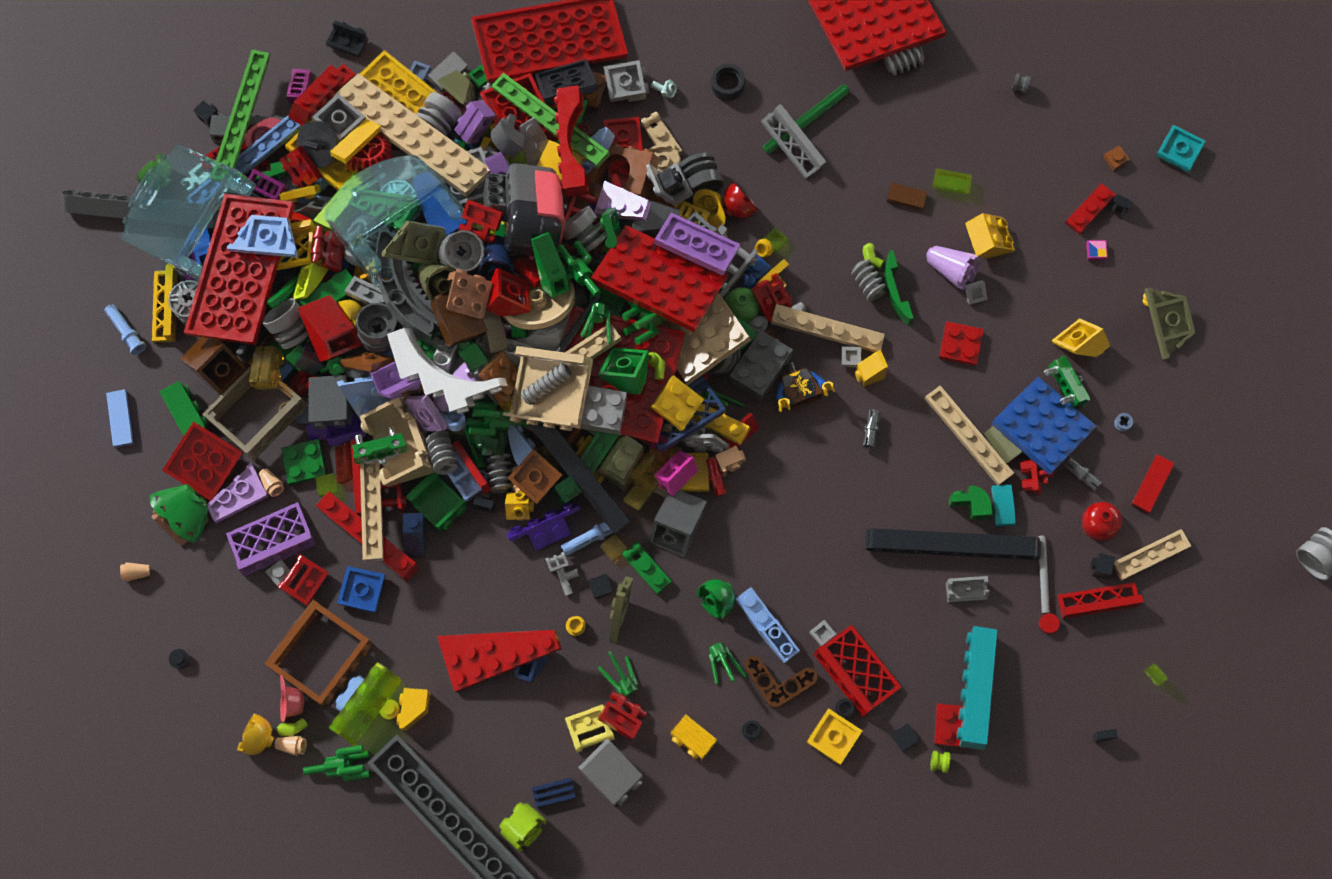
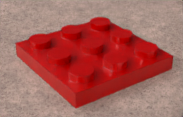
M192 422L162 471L184 485H190L200 495L211 501L218 494L244 452L198 423Z

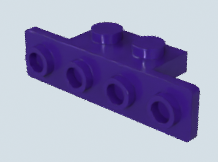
M353 411L352 424L345 425L343 428L327 426L326 429H316L310 423L305 425L310 441L327 438L329 446L342 445L344 442L355 439L356 435L359 439L358 434H361L362 438L367 436L361 428L362 422L355 411Z
M568 502L557 511H548L542 518H533L522 527H513L506 535L511 542L528 534L535 551L571 535L564 517L581 508L577 502Z

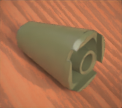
M424 264L419 267L417 271L418 280L427 297L432 302L435 300L434 297L439 294L445 293L449 295L452 282L447 280L448 274L456 270L448 266Z

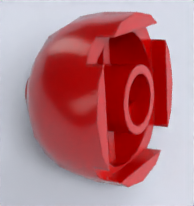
M735 182L725 190L723 203L726 207L724 211L730 217L734 215L739 219H744L758 210L757 206Z
M1104 501L1096 502L1089 506L1082 515V528L1086 535L1093 540L1109 541L1121 529V513L1111 503Z

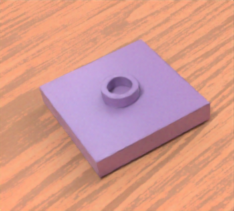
M428 395L408 396L404 400V403L423 431H444L449 427Z

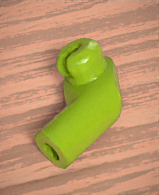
M867 243L862 250L864 260L870 259L871 262L869 264L880 269L884 260L876 257L875 246L872 243Z
M650 352L648 362L655 368L654 379L664 380L665 361L657 353Z
M303 718L294 724L281 723L277 727V733L280 736L292 737L308 725Z

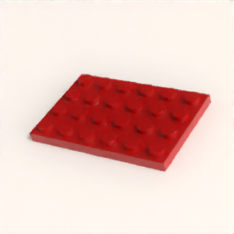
M626 225L617 238V245L614 248H610L592 275L591 280L594 284L695 332L726 282L728 274L725 273L722 276L655 245L654 238Z

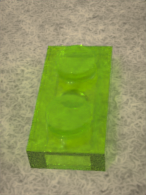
M936 168L932 188L969 194L972 175Z

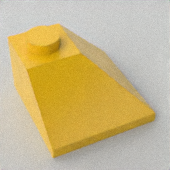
M1080 318L1052 340L1053 344L1072 353L1098 357L1110 347L1103 328Z

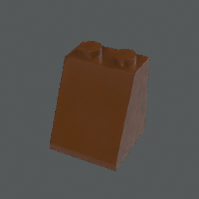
M201 337L180 358L198 377L220 395L248 369L224 343L216 339Z

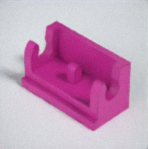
M679 450L654 477L657 479L658 485L662 490L666 487L669 495L674 496L698 472L694 457Z

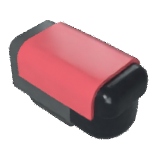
M511 164L506 175L491 173L486 176L483 192L484 205L504 212L502 222L506 251L513 255L529 256V259L536 261L531 239L547 232L550 233L557 250V247L562 242L565 221L562 187L556 171L549 167Z

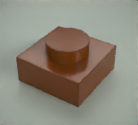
M1120 146L1115 147L1103 156L1113 171L1127 164L1130 160Z

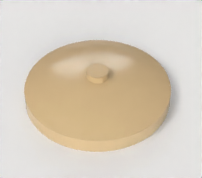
M568 281L570 291L554 298L547 294L541 288V285L535 288L530 284L531 311L526 314L503 316V318L515 327L529 330L542 329L558 323L569 314L574 306L575 290L572 281Z

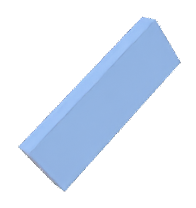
M124 389L106 393L113 447L133 445L127 391Z

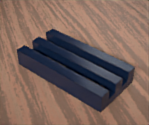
M572 778L532 787L536 808L576 798ZM564 784H569L568 787H564V788H561V789H557V790H553V791H549V792H545V793H541V794H538V793H537V791L545 790V789H548V788H552V787H556V786H560V785H564ZM567 791L571 792L570 795L558 797L543 802L539 801L540 798L560 794Z

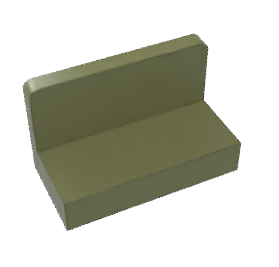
M994 426L984 433L1006 464L1024 453Z

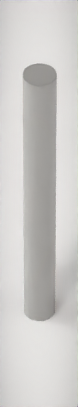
M1038 536L1040 538L1042 614L1050 613L1046 536Z

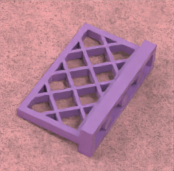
M298 502L226 533L237 562L238 570L244 577L273 565L280 559L284 560L316 546ZM297 509L298 515L295 521L288 519L289 513ZM276 518L281 520L277 528L269 526L272 520ZM285 521L293 524L289 532L281 530ZM297 525L304 527L305 533L301 535L293 534ZM257 526L263 528L259 536L251 534ZM267 529L275 532L271 540L263 538ZM279 533L287 536L285 542H275ZM239 534L245 535L241 544L235 543L233 537ZM249 537L257 540L253 548L245 546ZM261 541L269 544L264 551L257 550ZM243 549L251 552L248 558L240 559Z

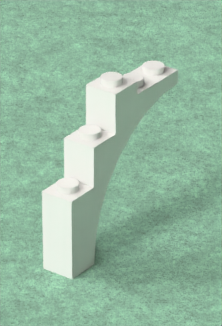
M403 328L387 334L400 378L408 379L409 381L420 378L425 395H433V398L445 395L450 412L465 413L469 411V407L474 406L473 400L483 398L487 392H490V394L502 391V387L507 386L505 378L475 382L448 374L436 366L424 353L411 328Z

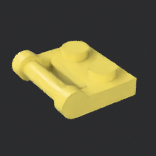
M603 705L565 718L577 753L583 751L582 749L603 742L607 738L610 741L615 739L612 729L597 720L604 708ZM601 727L605 728L606 732L582 741L578 739L579 735Z

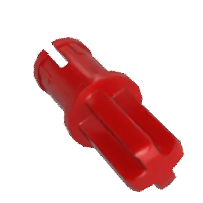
M711 457L706 459L710 475L708 479L711 480L714 495L718 496L727 493L717 458Z

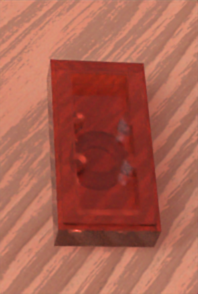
M345 442L335 447L337 484L341 485L353 480L351 443Z

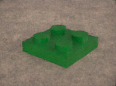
M319 439L281 448L289 486L327 477Z

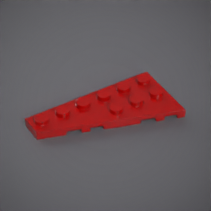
M556 630L437 636L454 692L462 691L562 649Z

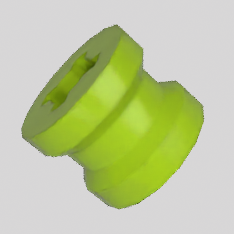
M933 750L931 771L942 770V772L948 773L950 753L940 754L938 751Z

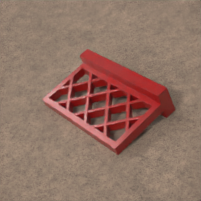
M850 625L825 645L820 646L813 654L845 696L854 703L855 708L862 717L866 716L901 688V685L853 625ZM851 632L855 637V644L844 642L847 633ZM832 644L841 646L840 655L832 654L828 647ZM844 646L854 648L853 657L843 656ZM857 649H863L868 653L867 660L857 658ZM842 660L853 661L852 671L845 670L842 667ZM856 662L867 664L866 673L855 672ZM870 664L877 665L880 668V675L869 674ZM855 675L865 677V687L857 686L854 682ZM869 678L879 679L878 689L868 687ZM882 680L890 681L894 688L891 691L882 690ZM867 691L878 693V699L875 703L872 704L869 701Z

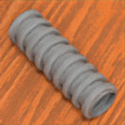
M560 363L554 370H550V373H546L545 377H540V380L538 379L535 383L527 386L526 390H521L523 400L527 404L532 405L538 401V398H543V395H547L553 388L556 389L558 385H561L562 381L566 382L567 378H572L570 368L566 364Z

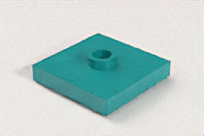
M1173 125L1156 157L1189 173L1206 141Z

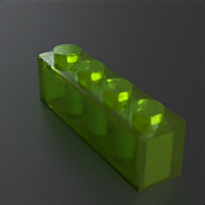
M377 662L364 681L358 686L350 700L346 702L338 716L333 720L329 729L355 746L402 680Z

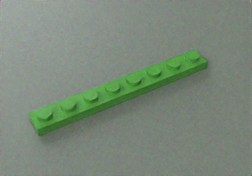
M251 51L211 175V179L214 182L231 183L271 57L268 52Z
M505 73L491 85L494 91L530 118L535 117L538 124L557 137L556 130L559 129V124H557L555 113L557 112ZM574 126L571 141L572 149L599 168L610 156L609 151Z

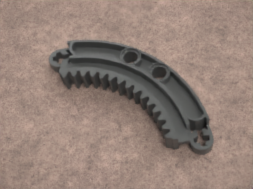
M384 225V227L380 228L375 257L378 285L385 303L404 328H411L415 337L438 349H448L445 340L443 343L440 342V339H443V335L430 306L432 301L430 299L427 300V295L423 294L422 288L419 289V284L416 283V278L413 277L411 261L382 256V252L398 232V230H393L391 233L389 229L393 228Z

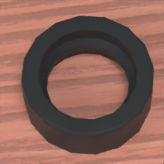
M727 63L715 68L711 77V88L718 98L733 100L743 93L745 75L740 67ZM725 74H731L738 78L739 83L736 88L726 90L718 86V78Z

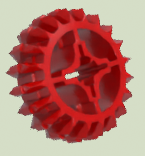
M377 134L344 164L347 169L351 170V173L356 172L357 175L363 173L366 176L368 173L372 175L374 172L380 173L381 169L386 170V166L390 165L393 156L392 147L388 139H385L383 135Z

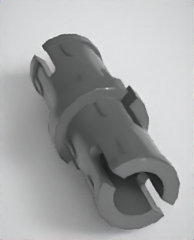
M872 410L868 412L867 425L864 427L865 438L863 448L875 449L876 437L880 429L878 424L881 412L878 410H873V413Z
M1073 457L1064 465V467L1077 476L1076 479L1082 480L1093 491L1102 483L1101 480L1089 472V468H1084Z

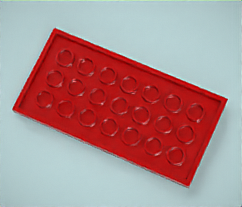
M563 0L471 17L487 83L495 82L503 73L512 79L529 73L534 75L538 72L587 59L589 64L628 57V51L613 0Z
M224 194L184 333L186 335L256 345L281 256L230 252L227 246L235 242L238 238L237 233L246 225L251 215L287 218L291 222L295 208L293 202Z

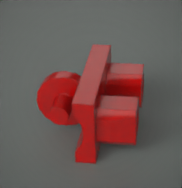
M1031 458L1030 460L1020 462L1022 474L1031 473L1032 479L1022 480L1023 490L1035 492L1036 495L1042 494L1041 478L1043 484H1048V478L1053 476V472L1049 475L1042 468L1040 471V466Z

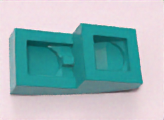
M993 485L991 493L994 505L995 526H1015L1012 486Z

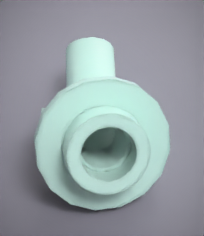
M667 80L664 86L655 81L651 85V88L661 92L663 97L673 98L677 91L676 85L672 80Z

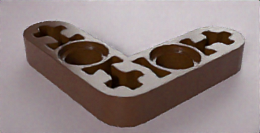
M750 656L745 661L746 672L767 704L772 708L783 706L815 685L818 679V674L814 669L805 668L780 685H777L759 657ZM750 661H753L754 663H759L757 665V669L759 670V672H761L762 669L764 670V672L760 673L756 678L753 676L757 674L755 669H749ZM805 673L813 674L812 682L806 680L802 684L805 687L802 688L796 678L799 677L801 681L805 678ZM761 677L769 678L770 685L768 687H761L759 685ZM789 683H795L798 690L796 693H789L786 686ZM783 688V692L788 698L785 699L783 695L779 698L778 704L775 701L771 702L772 694L778 696L782 692L779 689Z

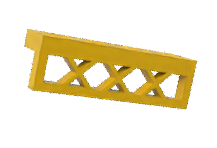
M166 265L165 271H154L153 343L176 342L177 316L170 308L168 302L169 293L178 284V272L173 265ZM159 276H165L164 286L159 283ZM165 291L164 303L162 304L159 301V296ZM164 309V320L161 321L158 318V314ZM163 327L164 337H157V331Z

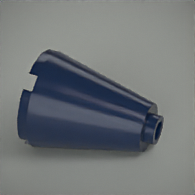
M494 235L496 236L494 243H486L484 257L477 266V275L485 277V280L491 281L497 268L515 275L511 254L506 251L504 237L500 235Z

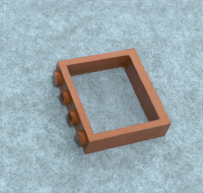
M312 600L264 664L278 675H282L285 680L325 708L326 705H329L335 699L336 695L334 694L337 690L345 686L348 681V675L351 672H355L359 667L360 659L369 653L372 642L322 605ZM319 613L361 641L320 696L279 667Z

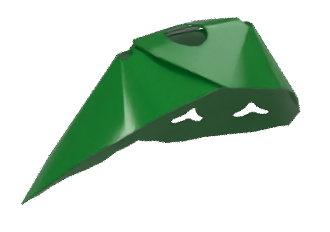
M185 484L160 490L150 495V503L154 511L159 516L168 519L170 528L179 537L195 543L200 538L207 520L208 505L206 500L190 485ZM160 506H166V511H164L163 508H160ZM176 522L182 523L181 529H179V525H177ZM193 532L192 534L194 537H192L191 535H187L186 533Z

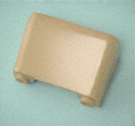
M402 397L392 399L360 416L363 432L373 436L374 440L390 436L388 428L391 427L392 430V426H394L396 434L402 433L403 440L407 443V452L387 459L386 463L383 464L384 468L380 469L379 480L387 487L434 473L426 444L428 435L426 431L422 430L404 403L405 399Z

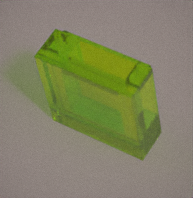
M776 227L763 238L771 242L775 254L789 241Z
M334 473L315 477L319 497L325 496L328 491L332 494L339 493Z
M1154 663L1144 670L1157 686L1167 679L1166 675Z

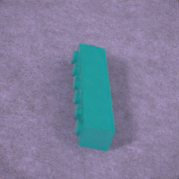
M973 626L971 632L967 633L966 644H969V651L965 652L964 663H967V670L963 671L962 681L966 683L965 689L961 691L960 698L964 703L963 708L959 710V720H962V724L957 730V739L960 740V747L984 750L987 745L997 629Z

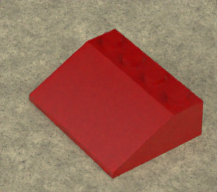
M531 73L513 79L544 103ZM493 88L480 92L483 101L495 113L493 118L495 126L502 118L506 119L511 113L516 117L514 129L519 132L518 127L531 119L494 91ZM540 125L548 140L553 142L558 140L556 136Z

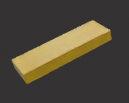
M365 119L330 151L331 156L347 163L380 132L381 126Z

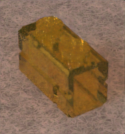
M274 346L255 347L249 383L255 389H276L277 382L281 379L279 371L280 365L284 362L283 353Z

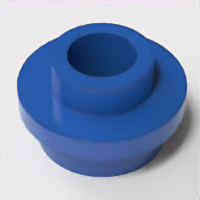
M753 273L743 275L741 288L751 289L755 286L756 278L753 277Z

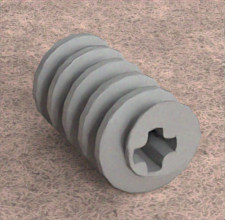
M920 45L885 57L884 63L887 70L896 76L897 69L900 73H903V67L907 71H910V65L916 69L917 62L920 66H923L924 52Z
M870 259L860 261L850 269L852 271L851 275L856 277L855 281L859 284V288L863 290V294L867 296L868 302L880 298L886 292L883 291L886 284L879 285L882 278H875L878 272H871L875 268L874 265L868 266L871 262Z
M446 430L436 431L426 438L433 470L441 475L450 474L458 467L455 464L457 460L454 457V451H452L451 439Z
M505 453L503 457L500 455H487L489 457L486 462L489 464L487 466L489 471L487 477L490 479L488 481L492 494L507 492V489L512 488V484L507 483L510 480L506 474L511 473L512 470L506 469V466L511 465V462L505 461V459L510 458L511 455Z

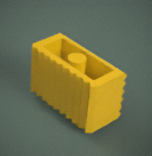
M686 714L671 731V736L673 737L671 740L679 747L682 745L688 749L687 753L695 760L698 758L703 760L717 742L715 737Z

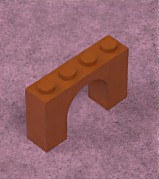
M611 144L608 149L610 156L599 168L594 167L587 174L588 182L602 184L604 174L611 164L622 160L628 161L630 173L625 190L648 200L653 182L650 181L646 174L648 172L646 165L651 164L657 169L660 159L654 154V151L649 149L641 151L632 146L622 148L618 144Z

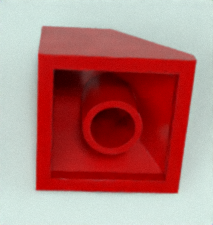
M497 268L491 279L492 286L486 310L501 317L529 313L531 311L530 282Z

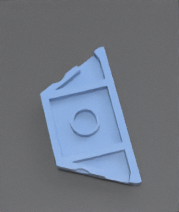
M251 215L246 225L237 233L238 238L235 242L227 246L230 252L286 257L298 256L290 221L282 217Z
M371 376L355 378L354 382L344 383L343 380L337 382L359 418L361 415L392 400V398L379 395Z

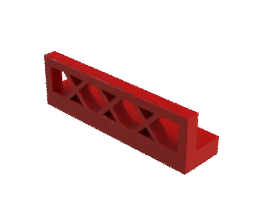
M1135 582L1057 596L1062 619L1137 607L1144 602L1142 594L1138 595ZM1131 588L1133 596L1123 597L1120 593L1123 589ZM1104 592H1110L1115 596L1114 599L1105 601L1100 597ZM1085 595H1090L1096 599L1095 602L1087 604L1081 600ZM1071 598L1077 603L1075 606L1065 607L1063 599Z

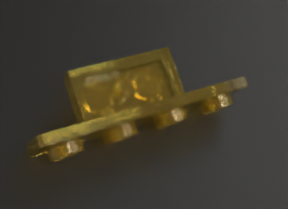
M673 445L661 453L658 449L652 447L644 455L638 467L633 469L630 478L634 487L624 498V502L634 509L640 510L658 487V482L654 475L679 450L683 451V449Z

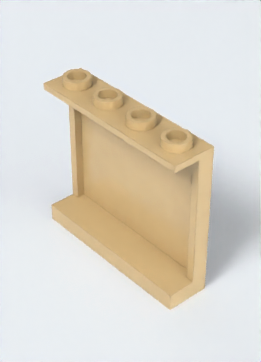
M516 346L515 354L520 355L521 359L510 413L503 412V415L510 417L509 421L517 423L527 420L526 424L538 426V422L543 423L544 427L555 428V425H558L560 429L572 431V428L580 429L594 359L585 355ZM560 363H564L570 368L572 378H567L566 382L562 381L561 385H558L556 389L553 388L547 395H543V398H538V401L532 405L527 404L523 400L521 390H526L527 386L535 383L538 379L540 380V377H545L546 373H550V370H554Z

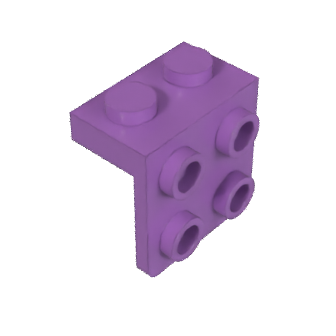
M396 362L370 373L379 395L392 399L401 397L403 395L402 392L408 389L412 391L419 388L421 383L420 378L412 381L401 379Z

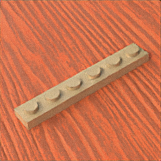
M775 305L771 324L846 345L861 347L864 350L877 352L882 349L883 333L782 305Z
M941 386L925 396V400L997 485H1001L1014 474Z
M380 462L360 464L362 551L364 563L384 561L381 482L378 477L381 469Z

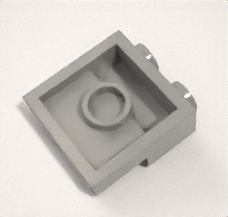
M640 61L604 67L610 102L628 99V102L646 99V94H649L648 83H644L643 78H646L644 67L640 66Z

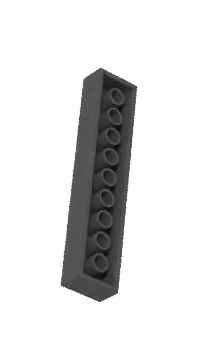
M399 735L390 740L368 762L369 766L476 879H535Z

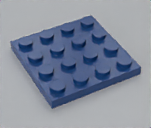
M1038 376L991 424L1050 475L1096 428V425L1075 407L1073 408L1070 403L1062 405L1060 399L1063 397Z

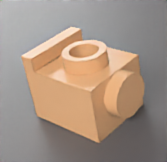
M737 446L715 455L723 477L726 476L727 471H736L741 467L742 462L746 461L743 451H739Z

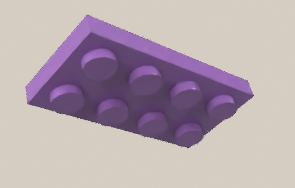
M670 213L654 241L655 245L724 276L740 247L739 243L673 213Z

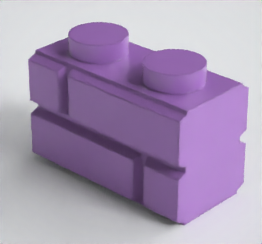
M472 101L466 106L465 114L457 120L458 125L455 131L459 136H462L461 138L467 144L478 143L495 117V113L488 108L484 101Z

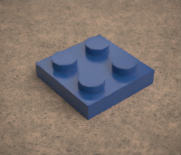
M347 566L337 604L376 613L386 575Z

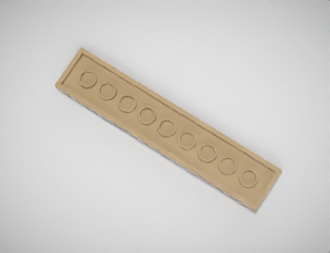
M359 73L333 95L334 98L337 94H340L360 111L366 119L381 126L379 134L383 135L465 197L476 189L486 179L488 174H491L488 166Z

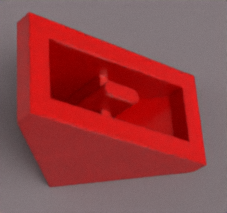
M300 370L289 383L292 391L301 398L308 395L309 378L319 377L318 374L313 376Z

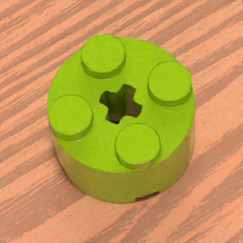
M522 802L516 805L513 810L514 813L510 818H505L499 825L502 829L501 836L519 852L523 851L522 846L529 847L543 831L540 828L542 823L544 825L547 823V820L532 806Z

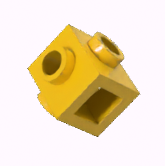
M521 491L507 493L505 500L506 520L530 519L531 512H534V501Z

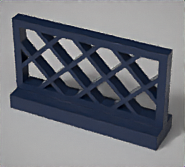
M703 375L692 383L685 384L699 396L706 391L709 392L708 400H703L701 403L706 404L704 412L696 411L694 415L702 416V420L698 423H692V416L686 425L685 431L675 433L676 427L674 425L671 432L662 431L664 424H671L664 418L660 437L669 436V440L663 445H660L659 441L658 444H655L661 453L727 412ZM710 405H716L720 408L714 413L708 412Z

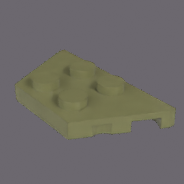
M406 221L384 249L382 256L443 266L438 256V250L441 241L446 237L445 228Z
M1146 288L1144 290L1162 359H1167L1171 353L1184 344L1186 339L1195 334L1187 298L1184 295H1175L1167 291Z
M627 576L622 583H619L616 598L613 599L611 605L612 611L609 621L612 622L609 641L617 643L619 629L623 624L630 601L633 578Z

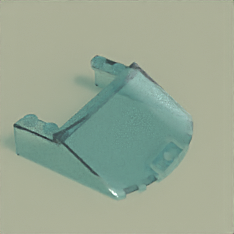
M177 144L173 147L174 151L166 156L164 154L160 157L162 161L155 168L151 167L137 186L128 204L130 208L128 216L123 219L125 229L124 232H121L120 239L176 271L199 281L203 266L188 257L222 203L224 194H227L230 189L243 196H249L257 184L240 171Z
M417 155L387 159L356 174L334 195L325 210L323 218L373 285L378 287L375 275L381 271L382 263L365 239L432 195L448 216L454 220L462 219L464 208L446 186L445 181Z

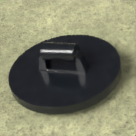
M322 121L306 123L298 133L297 147L301 145L317 168L329 166L335 161L336 158L331 156L330 151L339 144V141L332 127Z

